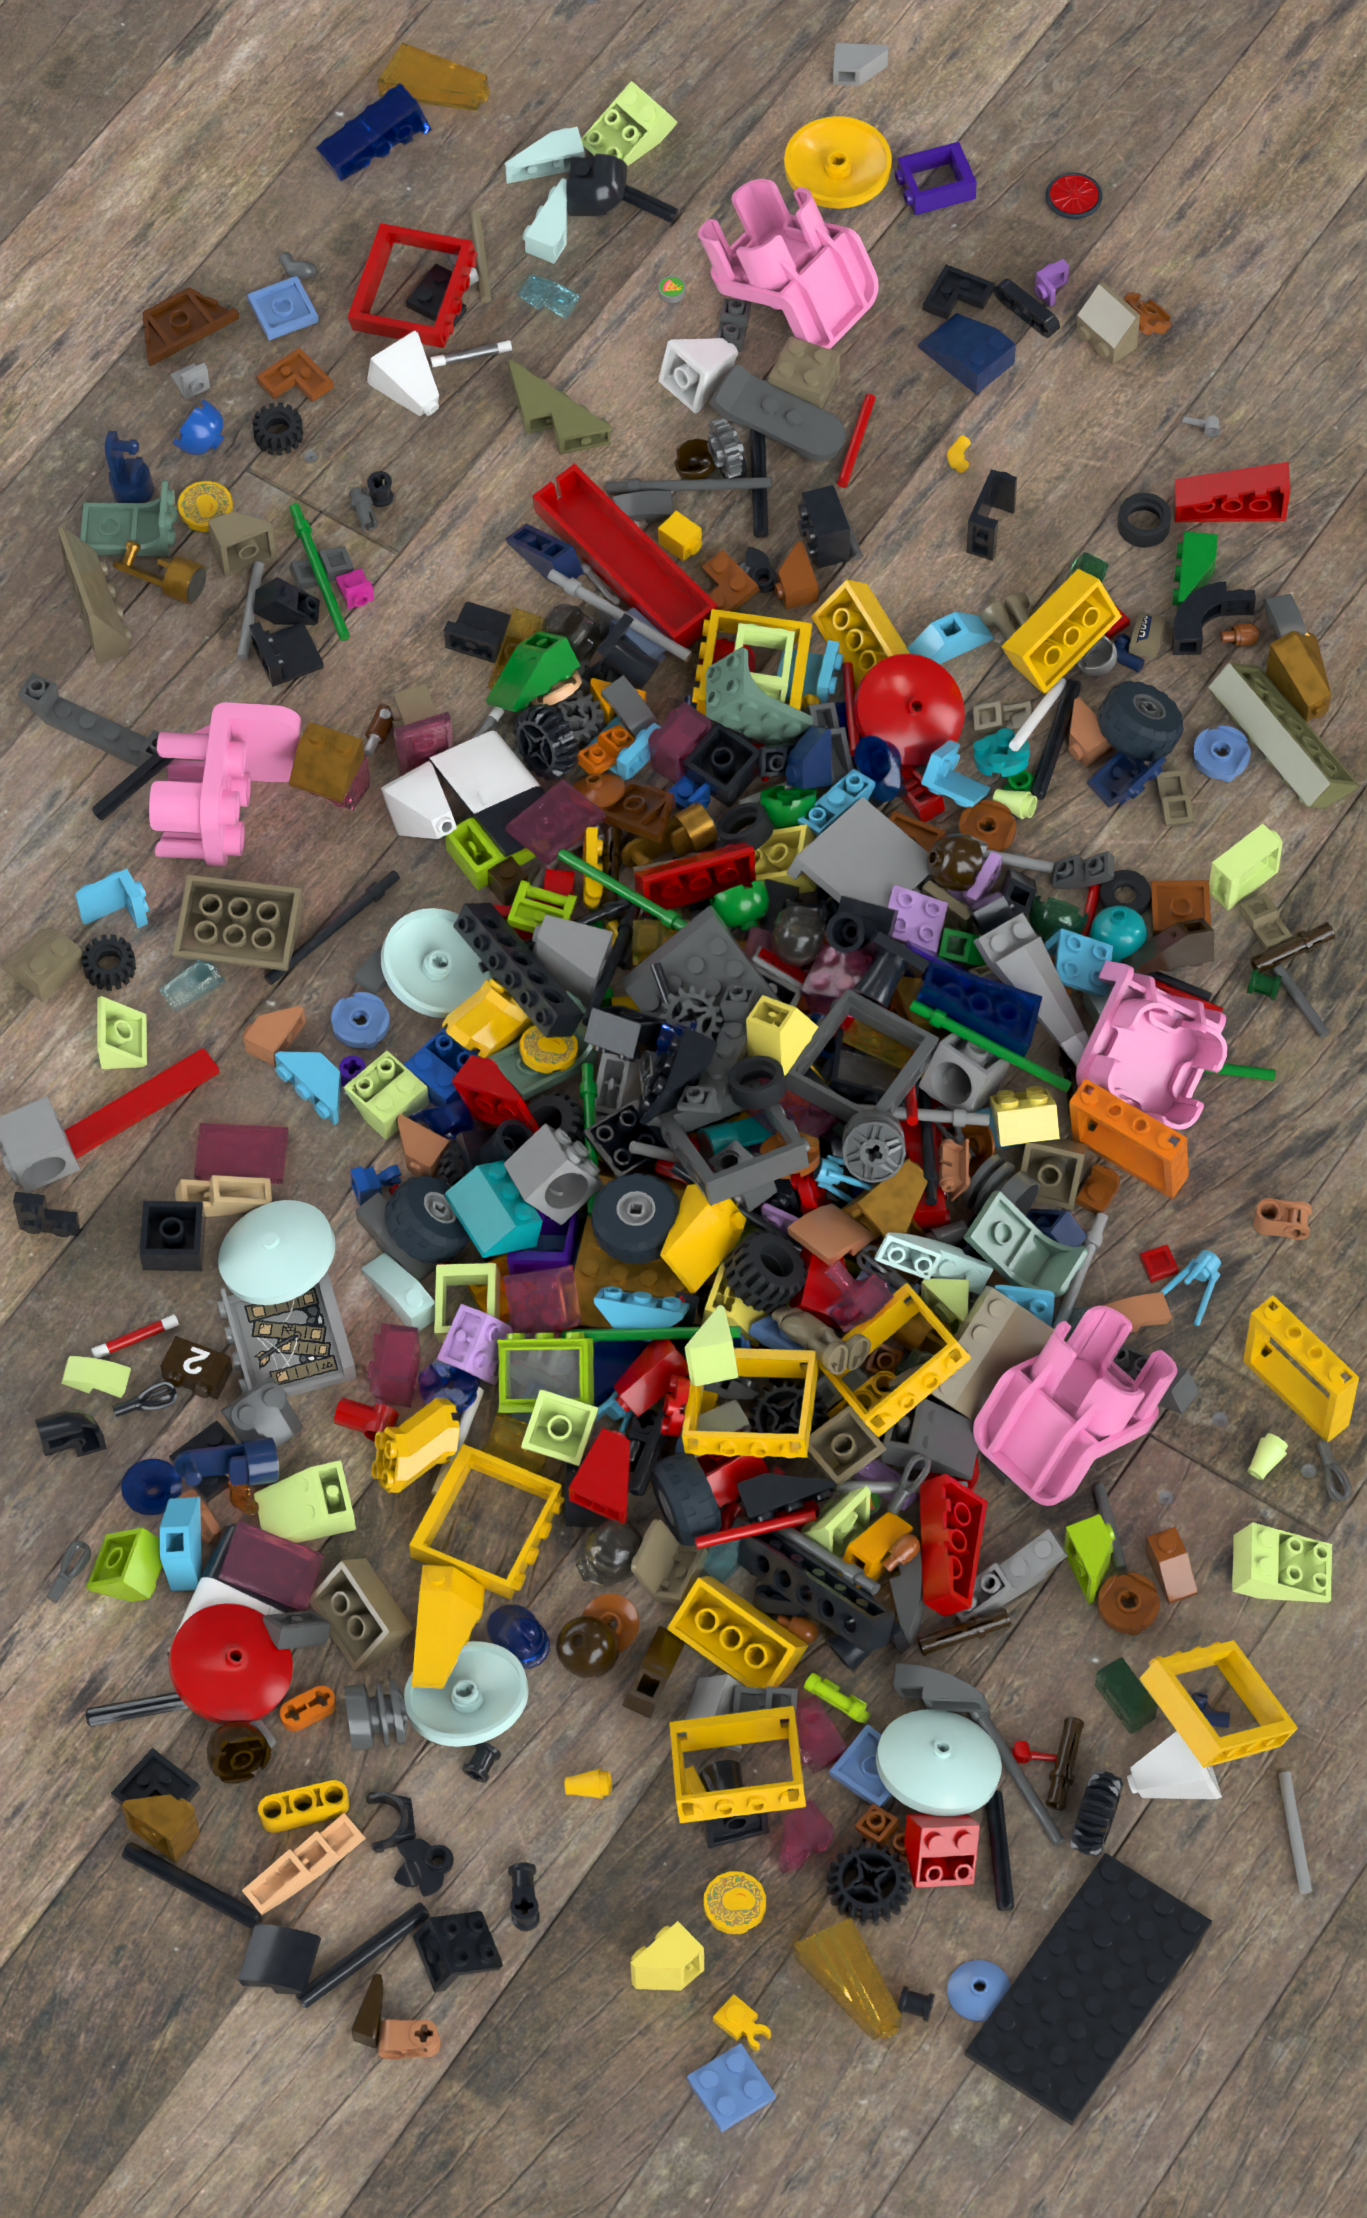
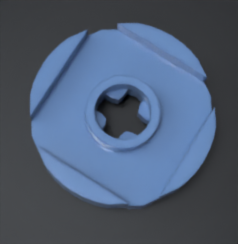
M1225 725L1218 726V729L1209 731L1208 728L1202 731L1197 736L1193 748L1195 768L1214 779H1221L1224 782L1234 780L1249 764L1251 751L1247 744V738L1238 729ZM1222 748L1226 749L1227 756H1218L1214 751H1221Z
M367 992L353 993V997L340 999L334 1006L331 1014L334 1037L344 1045L352 1048L374 1049L378 1042L387 1035L390 1027V1017L384 1002L378 996ZM361 1016H365V1024L357 1025L353 1021L354 1018L359 1019Z

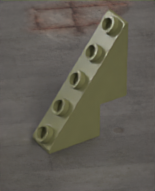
M511 359L508 360L509 378L525 434L552 429L560 455L611 444L610 432L612 427L606 420L599 419L590 413L584 405H578L569 399L563 391H557L548 385L542 377H536L527 371L521 363H515Z

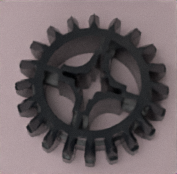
M547 703L533 705L518 715V720L514 722L516 729L513 733L517 737L515 744L519 746L520 751L518 753L522 754L523 762L528 763L529 770L535 771L538 777H543L545 780L562 778L575 768V764L579 762L577 755L580 751L576 747L578 740L574 738L573 733L575 731L571 730L570 722L565 721L563 713H558L555 706L550 707Z
M785 1379L782 1387L777 1381H773V1390L771 1391L766 1387H762V1392L765 1396L762 1399L759 1396H754L758 1406L749 1407V1412L754 1415V1417L748 1418L750 1426L753 1427L750 1429V1432L768 1433L767 1419L769 1414H772L774 1416V1424L771 1427L773 1430L771 1433L798 1434L805 1387L803 1382L796 1380L792 1385L789 1379ZM815 1392L810 1434L823 1425L821 1423L829 1421V1416L823 1413L828 1409L827 1404L820 1402L822 1395L819 1392ZM786 1399H791V1400H790L786 1405H784V1406H778V1405H777V1404L780 1403L781 1401H784V1400H786ZM779 1414H781L785 1418L787 1416H789L790 1418L792 1417L797 1425L793 1424L792 1422H790L789 1424L786 1421L784 1422V1420L779 1416ZM774 1457V1458H775L776 1460H780L782 1457ZM785 1457V1459H786L787 1461H792V1459H793V1458L790 1459V1458H786V1457Z
M1098 1770L1092 1774L1075 1821L1071 1837L1073 1849L1088 1856L1089 1854L1098 1856L1103 1851L1121 1797L1123 1782L1120 1777L1107 1771L1102 1772Z
M861 1841L859 1843V1850H855L853 1846L849 1845L847 1847L848 1855L839 1852L837 1854L838 1862H831L830 1864L832 1872L826 1876V1881L830 1883L826 1888L827 1894L833 1895L830 1898V1903L832 1906L839 1905L838 1914L840 1916L849 1912L848 1921L850 1923L856 1917L860 1918L862 1926L866 1925L867 1919H872L873 1925L877 1926L879 1924V1917L889 1922L891 1920L890 1912L899 1915L901 1913L900 1905L906 1906L908 1903L906 1895L911 1893L912 1886L908 1884L911 1881V1874L905 1872L907 1870L906 1861L898 1862L900 1859L898 1852L889 1855L890 1847L888 1845H885L882 1850H878L877 1842H872L871 1848H866L865 1843ZM867 1864L877 1865L880 1868H871ZM855 1868L857 1878L851 1881L850 1886L844 1888L843 1880L850 1870ZM864 1879H865V1881H867V1880L870 1881V1884H871L872 1881H873V1882H874V1889H873L872 1886H871V1887H867V1884H866V1886H864V1885H863ZM893 1879L895 1887L891 1894L883 1900L881 1889L887 1886L888 1881ZM866 1899L870 1903H862L857 1900Z

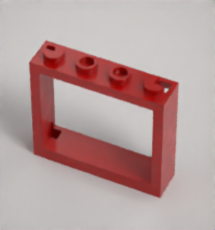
M380 223L347 317L352 329L399 340L416 331L422 344L445 348L449 335H453L455 316L461 312L463 293L468 290L470 285L469 275L471 269L477 265L475 259L478 253L474 248L472 240ZM394 243L458 255L434 327L370 314Z

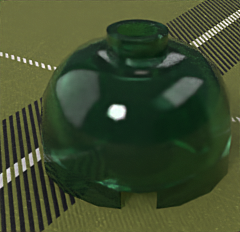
M1041 896L1034 898L1030 908L1029 922L1035 934L1041 937L1044 945L1061 928L1080 935L1082 934L1089 918L1088 913L1085 912L1081 916L1078 914L1080 908L1055 898L1048 897L1047 902L1040 901Z

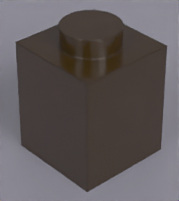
M510 856L488 869V882L490 890L502 905L509 906L513 904L521 880L528 882V876L515 859Z

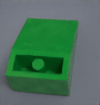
M537 631L517 645L486 698L487 704L512 712H520L529 706L530 701L547 694L551 690V686L559 681L570 678L573 671L580 667V664L567 638Z

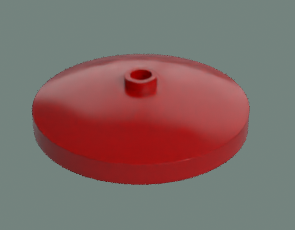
M898 654L877 663L860 681L854 699L855 722L863 741L878 757L896 766H911L915 768L928 765L931 754L949 740L957 743L963 729L965 709L962 694L957 683L940 664L921 655Z
M216 1604L194 1613L178 1630L169 1651V1674L180 1699L197 1715L211 1722L223 1725L233 1721L252 1723L272 1712L285 1696L293 1673L290 1648L279 1650L275 1647L263 1622V1616L265 1615L261 1612L239 1604Z

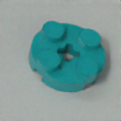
M1010 728L999 729L997 733L988 735L973 744L975 766L984 775L992 777V772L1001 773L1002 777L1018 774L1029 764L1028 759L1031 757L1029 742L1026 740L1018 751H1013L1010 749L1009 743L1016 734Z

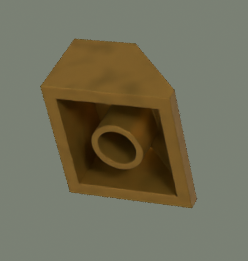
M309 721L297 746L289 786L342 803L365 758L363 739Z
M168 1794L125 1800L121 1805L127 1828L174 1863L181 1859L200 1836L197 1825L198 1821L194 1812L195 1808L183 1798L177 1800Z

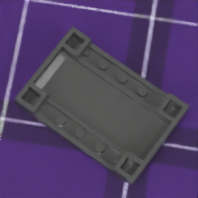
M708 906L621 979L624 989L640 1011L657 1018L660 1014L666 1013L660 1008L663 1001L650 968L652 964L661 962L671 992L676 997H678L677 990L682 987L685 993H688L689 988L694 986L696 994L705 989V998L708 999L711 996H715V1000L712 1003L713 1007L721 1006L720 1004L728 985L735 984L757 986V1002L762 995L780 1001L729 933L730 929L711 906ZM692 1000L694 1005L700 1008L704 1007L701 1003ZM722 1009L716 1013V1016L723 1018L722 1023L715 1025L720 1030L724 1024ZM688 1012L682 1022L690 1021L693 1025L700 1016H690ZM710 1018L703 1021L701 1025L703 1034L709 1027ZM711 1033V1036L713 1037V1039H714L715 1042H716V1040H717L719 1034H718V1035H714V1034ZM748 1050L744 1056V1059L748 1057ZM700 1078L695 1083L696 1086L698 1085ZM764 1078L761 1084L764 1085L770 1079Z

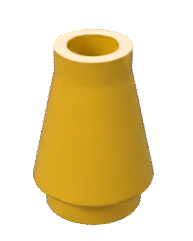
M598 1768L574 1776H566V1795L598 1799L610 1796L612 1793L610 1771H603L602 1768Z

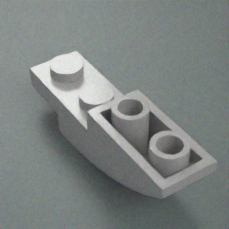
M1050 1529L1046 1530L1002 1564L995 1563L978 1575L975 1579L971 1608L956 1613L961 1622L972 1620L971 1616L977 1614L979 1617L1018 1597L1046 1578L1048 1570L1068 1557V1553L1054 1532Z

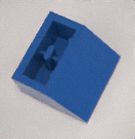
M442 1028L403 1065L427 1086L429 1102L448 1116L463 1102V1099L452 1083V1079L471 1055L480 1056L473 1050L470 1051L464 1048L446 1033V1028Z

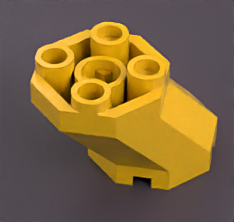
M491 978V980H485L477 992L446 1017L442 1026L447 1028L445 1030L446 1033L464 1048L470 1051L472 1049H479L481 1051L478 1056L485 1058L501 1051L531 1026L533 1022L501 983Z
M435 1398L399 1427H386L383 1432L378 1431L376 1433L375 1447L377 1452L376 1460L373 1461L371 1466V1474L373 1479H378L379 1486L387 1493H399L436 1464H448L451 1461L448 1456H454L457 1452L460 1430L458 1420H452L451 1413H457L456 1406L451 1401L444 1398Z

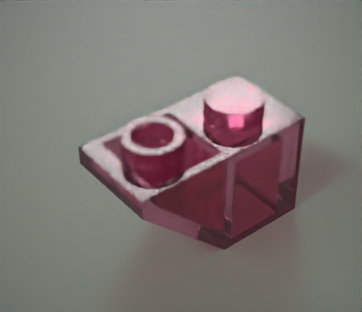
M811 1799L806 1801V1807L797 1808L785 1816L780 1852V1871L783 1875L790 1869L792 1871L799 1869L806 1863L808 1856L815 1851L818 1853L824 1851L832 1843L833 1826Z

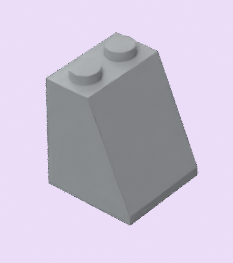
M545 914L542 925L537 924L533 934V941L536 942L533 953L565 991L568 990L574 997L579 998L585 1007H588L612 950L613 932Z

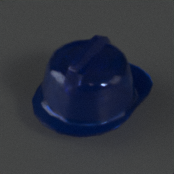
M869 735L863 737L855 748V761L858 769L863 775L875 782L871 796L877 801H890L897 796L901 787V774L899 770L901 766L900 752L894 744L884 741L878 736Z
M463 1099L448 1105L424 1109L407 1117L414 1122H426L434 1133L448 1140L456 1139L460 1132L471 1131L475 1127L472 1114Z
M505 1605L496 1609L491 1614L487 1622V1632L495 1645H499L515 1655L524 1669L537 1667L547 1659L550 1652V1639L542 1625L528 1609L519 1605Z

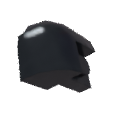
M595 153V158L571 157L570 174L566 185L567 205L570 216L607 215V212L616 207L620 200L623 201L626 191L627 164L622 159L607 154Z
M78 1409L63 1410L35 1419L45 1456L70 1448H75L77 1457L107 1449L103 1432L97 1421L91 1415Z

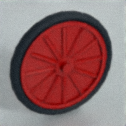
M1070 172L1057 176L1050 182L1046 190V201L1050 209L1057 215L1068 219H1081L1097 211L1102 202V191L1099 184L1090 176Z

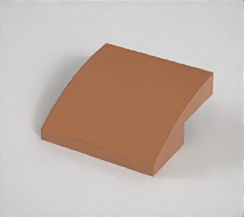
M833 1203L821 1206L807 1213L787 1227L788 1234L830 1267L847 1252L854 1256L875 1239L872 1232Z

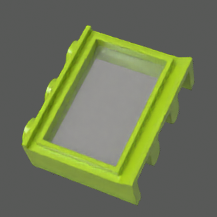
M584 1332L566 1333V1339H554V1333H536V1339H525V1333H506L507 1340H497L499 1347L498 1413L533 1412L540 1389L594 1406L593 1338H584Z

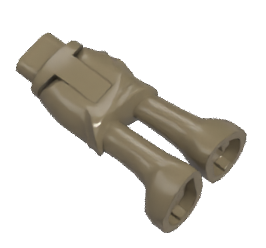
M1022 592L1010 594L1005 599L1004 604L1001 600H997L981 613L980 619L987 628L997 626L1006 640H1008L1017 631L1009 615L1014 616L1021 627L1030 618L1027 610L1030 605L1029 599Z
M784 1306L774 1310L772 1313V1319L778 1322L779 1329L790 1340L801 1345L805 1350L816 1351L817 1358L822 1362L825 1369L835 1375H841L846 1367L849 1370H855L869 1355L871 1343L862 1334H855L847 1342L843 1341L835 1335L831 1327L825 1325L812 1314L804 1312L797 1307Z

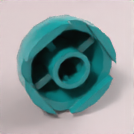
M1120 905L1107 907L1100 911L1092 921L1089 938L1113 946L1111 961L1121 963L1123 958L1137 951L1147 942L1148 936L1144 919L1134 909Z

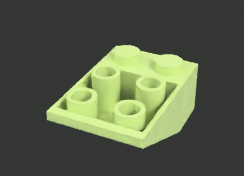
M631 81L586 132L581 141L582 145L594 156L595 153L615 156L622 159L629 166L661 143L678 122Z
M341 1460L310 1467L253 1493L263 1538L277 1547L356 1530L354 1513Z
M1253 1522L1234 1534L1232 1592L1258 1599L1324 1603L1331 1601L1332 1544Z

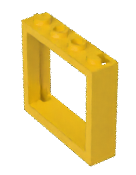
M712 609L710 620L704 619L702 636L707 637V642H701L699 659H704L703 665L697 664L695 681L700 682V688L694 687L692 702L697 703L696 716L706 717V672L712 665L717 632L737 634L739 623L755 624L774 629L782 628L795 632L794 643H798L789 706L800 710L812 623Z
M908 1283L904 1284L841 1340L847 1342L853 1335L862 1334L870 1340V1354L920 1311L947 1345L872 1410L868 1411L842 1380V1377L851 1370L846 1367L841 1375H835L825 1369L822 1362L817 1359L819 1368L878 1438L971 1359L969 1354ZM907 1297H912L907 1303L903 1302Z
M1272 1295L1251 1313L1243 1362L1324 1441L1330 1442L1349 1426L1359 1377L1288 1308ZM1271 1337L1330 1393L1329 1399L1270 1343ZM1264 1349L1269 1353L1266 1357L1261 1354ZM1344 1372L1351 1378L1346 1383H1344V1379L1341 1377Z
M734 1348L738 1376L806 1378L798 1434L698 1431L704 1385L694 1386L690 1382L682 1431L685 1454L741 1455L760 1458L771 1456L790 1459L796 1457L807 1458L818 1377L816 1351Z
M462 1444L409 1544L410 1556L427 1565L453 1566L485 1586L486 1590L511 1599L514 1591H520L526 1578L524 1572L528 1564L532 1566L535 1563L539 1553L537 1547L541 1539L546 1540L552 1529V1523L550 1522L554 1514H560L563 1509L565 1498H563L562 1485ZM471 1469L547 1500L507 1579L430 1548Z
M1234 1640L1224 1643L1217 1641L1204 1648L1197 1646L1184 1653L1177 1651L1167 1657L1157 1656L1149 1662L1150 1667L1139 1678L1203 1768L1279 1748L1298 1729ZM1217 1665L1258 1721L1260 1727L1219 1737L1175 1675Z
M794 1706L669 1722L675 1795L680 1823L806 1807ZM789 1719V1722L780 1723V1720ZM686 1732L687 1736L678 1737V1733ZM789 1738L793 1781L687 1795L683 1752Z

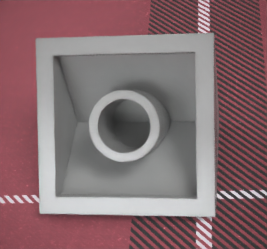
M728 1674L698 1678L685 1720L733 1714L735 1686H746ZM686 1732L680 1733V1736H687ZM743 1744L722 1748L741 1752Z

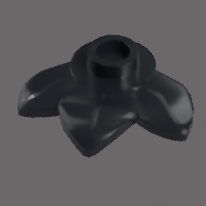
M748 547L745 556L746 562L737 564L759 586V593H768L774 589V584L778 583L777 573L769 567V558L764 552ZM762 578L769 579L766 583L759 582Z
M416 1838L398 1844V1851L406 1862L398 1869L394 1881L405 1887L419 1885L423 1897L436 1893L443 1885L444 1875L453 1867L454 1857L451 1850L443 1845L431 1846L427 1841ZM435 1858H442L444 1860L441 1865H434L432 1863Z

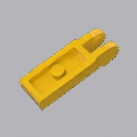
M598 827L586 828L583 841V860L602 871L603 865L597 862L598 856H602L603 840L598 839ZM583 874V905H585V908L595 910L600 905L603 885Z

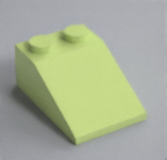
M865 1486L844 1492L836 1500L830 1499L822 1508V1514L817 1520L806 1523L800 1533L840 1558L846 1552L848 1545L869 1528L871 1490ZM814 1557L815 1559H817L818 1561H820L822 1564H824L825 1566H827L828 1568H830V1566H828L827 1564H825L824 1562H822V1561L819 1560L818 1558Z

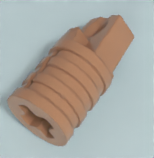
M195 1489L188 1490L178 1498H200L201 1540L206 1545L212 1544L217 1541L222 1530L217 1524L212 1511L208 1509L202 1498L198 1496Z

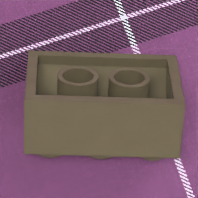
M366 1558L341 1560L307 1599L314 1611L331 1623L329 1633L354 1671H360L397 1649L414 1630Z

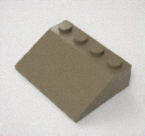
M63 526L58 527L66 576L97 663L130 654L128 643L132 642V637L128 626H122L121 620H124V615L120 603L114 604L113 598H116V592L112 581H106L105 576H109L104 559L99 561L97 553L92 547Z
M187 874L173 957L288 971L305 900L302 889Z
M986 1286L954 1336L971 1359L931 1392L930 1395L966 1418L975 1421L1001 1376L1010 1368L1039 1355L1055 1329L996 1289Z

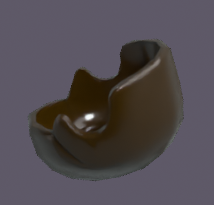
M700 438L687 440L676 449L677 458L674 461L676 472L684 480L707 479L715 470L714 461L707 447L708 440Z

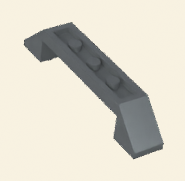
M35 673L31 674L18 692V697L46 724L136 767H140L157 752V741L160 732L153 730L149 737L146 738L60 697L56 683Z
M728 985L720 1004L724 1024L716 1040L718 1044L712 1062L702 1074L697 1086H685L677 1105L679 1111L721 1114L730 1092L727 1078L729 1070L738 1061L744 1059L747 1052L746 1019L757 1004V986Z

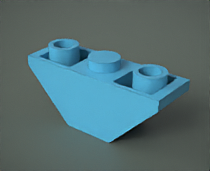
M954 612L932 622L907 649L910 654L921 655L932 659L938 664H942L993 640V635L981 621L980 616Z
M853 768L815 803V806L809 811V821L804 818V815L797 819L798 824H807L811 832L819 836L862 797L868 801L875 787V782Z
M279 1051L276 1053L275 1071L284 1082L289 1081L293 1084L299 1097L304 1101L308 1099L322 1119L328 1118L336 1125L339 1122L342 1089L340 1071L320 1052Z
M614 1286L601 1288L594 1298V1304L614 1329L672 1327L682 1320L689 1310V1303L681 1302L676 1297L656 1298L647 1292L628 1293Z
M199 1497L169 1499L160 1525V1559L171 1591L196 1590L202 1576Z

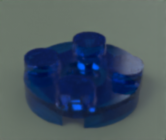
M439 1360L430 1364L418 1377L420 1384L419 1392L425 1405L435 1398H444L451 1401L456 1406L457 1413H460L470 1407L478 1396L476 1392L478 1385L480 1386V1378ZM455 1381L453 1389H443L447 1382Z

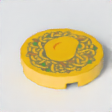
M212 481L195 482L186 487L180 494L177 503L179 516L183 523L185 522L189 528L195 531L202 532L209 531L208 520L215 518L217 515L232 512L234 509L230 492L226 487Z
M533 1025L523 1033L519 1051L525 1065L537 1072L553 1074V1071L560 1069V1072L565 1071L575 1063L578 1055V1042L574 1034L572 1037L546 1038L536 1025Z
M729 1871L718 1875L709 1883L704 1893V1912L717 1930L727 1934H743L754 1926L756 1927L762 1921L766 1912V1894L762 1885L753 1876L744 1872Z

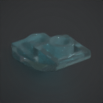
M529 275L517 296L538 310L545 305L564 319L568 318L581 298L580 295L556 282Z
M737 1516L732 1528L752 1523H750L747 1517ZM742 1539L712 1546L703 1567L722 1584L740 1567L737 1561Z

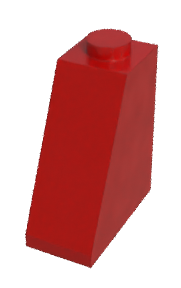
M803 1246L800 1258L804 1259L806 1264L803 1267L807 1270L806 1283L790 1300L789 1307L800 1308L804 1312L806 1311L815 1316L825 1325L838 1331L853 1326L855 1315L844 1256L830 1267Z
M652 1340L613 1386L619 1394L615 1400L626 1412L632 1410L639 1417L668 1392L672 1374L684 1377L689 1374L686 1358L671 1340Z
M602 1428L569 1486V1501L621 1525H625L627 1522L630 1473V1440L624 1434L616 1430L608 1431Z

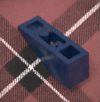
M527 523L505 538L506 542L547 581L555 585L557 584L547 578L552 569L569 579L572 577L576 579L584 573L572 545Z

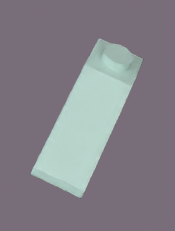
M578 127L552 131L505 162L507 184L569 172L571 157H585Z
M383 1253L361 1268L364 1276L413 1335L435 1321V1301L412 1275L386 1253Z

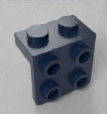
M1117 751L1086 783L1108 808L1116 803L1123 805L1130 798L1134 799L1145 789L1143 785L1148 780H1154L1163 771L1161 765L1165 763L1166 759L1161 756L1146 765L1140 759H1133Z

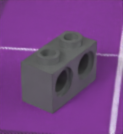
M735 1140L710 1158L708 1163L710 1169L715 1174L754 1157ZM774 1181L730 1199L736 1206L741 1204L748 1212H751L774 1195L777 1189Z

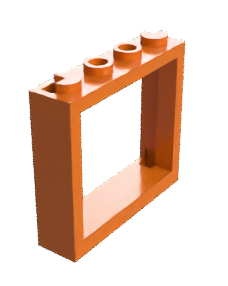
M1085 1078L1069 1101L1073 1141L1089 1145L1088 1150L1173 1199L1189 1176L1187 1137ZM1090 1123L1096 1126L1093 1132L1088 1129ZM1172 1136L1180 1140L1176 1147L1169 1142Z

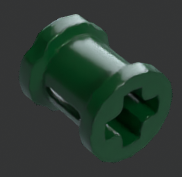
M1254 968L1249 980L1247 993L1252 994L1255 992L1269 996L1270 1000L1275 1001L1280 989L1282 976L1272 977L1259 973V970Z

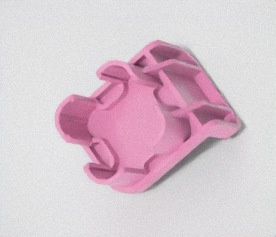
M756 179L745 183L732 195V203L745 232L729 247L717 220L708 219L698 231L700 241L712 264L711 277L717 290L721 294L731 296L734 299L771 306L777 310L782 309L795 338L831 349L870 309L878 294V277L861 238L850 228L824 222L810 190L798 187L794 191V196L800 209L796 212V215L789 214L779 189L773 181Z
M224 702L214 707L210 725L194 733H159L157 752L160 757L199 759L204 761L174 759L166 766L168 781H155L151 785L149 801L150 827L156 831H172L164 832L160 841L157 842L155 846L156 857L205 860L207 866L226 867L229 855L242 856L245 826L244 822L239 821L240 807L249 806L251 781L289 782L297 746L303 735L302 721L295 711L277 705Z
M1106 961L1098 979L1113 987V990L1078 1063L1076 1070L1078 1088L1086 1078L1166 1126L1178 1130L1186 1129L1198 1120L1204 1107L1202 1102L1191 1098L1203 1071L1218 1073L1226 1060L1227 1045L1221 1035L1226 1023V1015L1219 1011L1205 1009L1204 1004L1198 1000L1173 996L1156 988L1153 977L1134 973L1133 967L1127 964Z
M1095 1306L1089 1309L1083 1315L1067 1342L1064 1339L1071 1326L1066 1321L1059 1323L1039 1355L1010 1368L1001 1376L974 1421L973 1434L980 1451L1029 1497L1041 1505L1053 1506L1071 1497L1095 1459L1146 1434L1158 1417L1159 1409L1157 1405L1177 1375L1178 1370L1175 1362L1163 1350H1157L1151 1354L1135 1381L1113 1362L1132 1330V1323L1123 1314L1107 1306Z

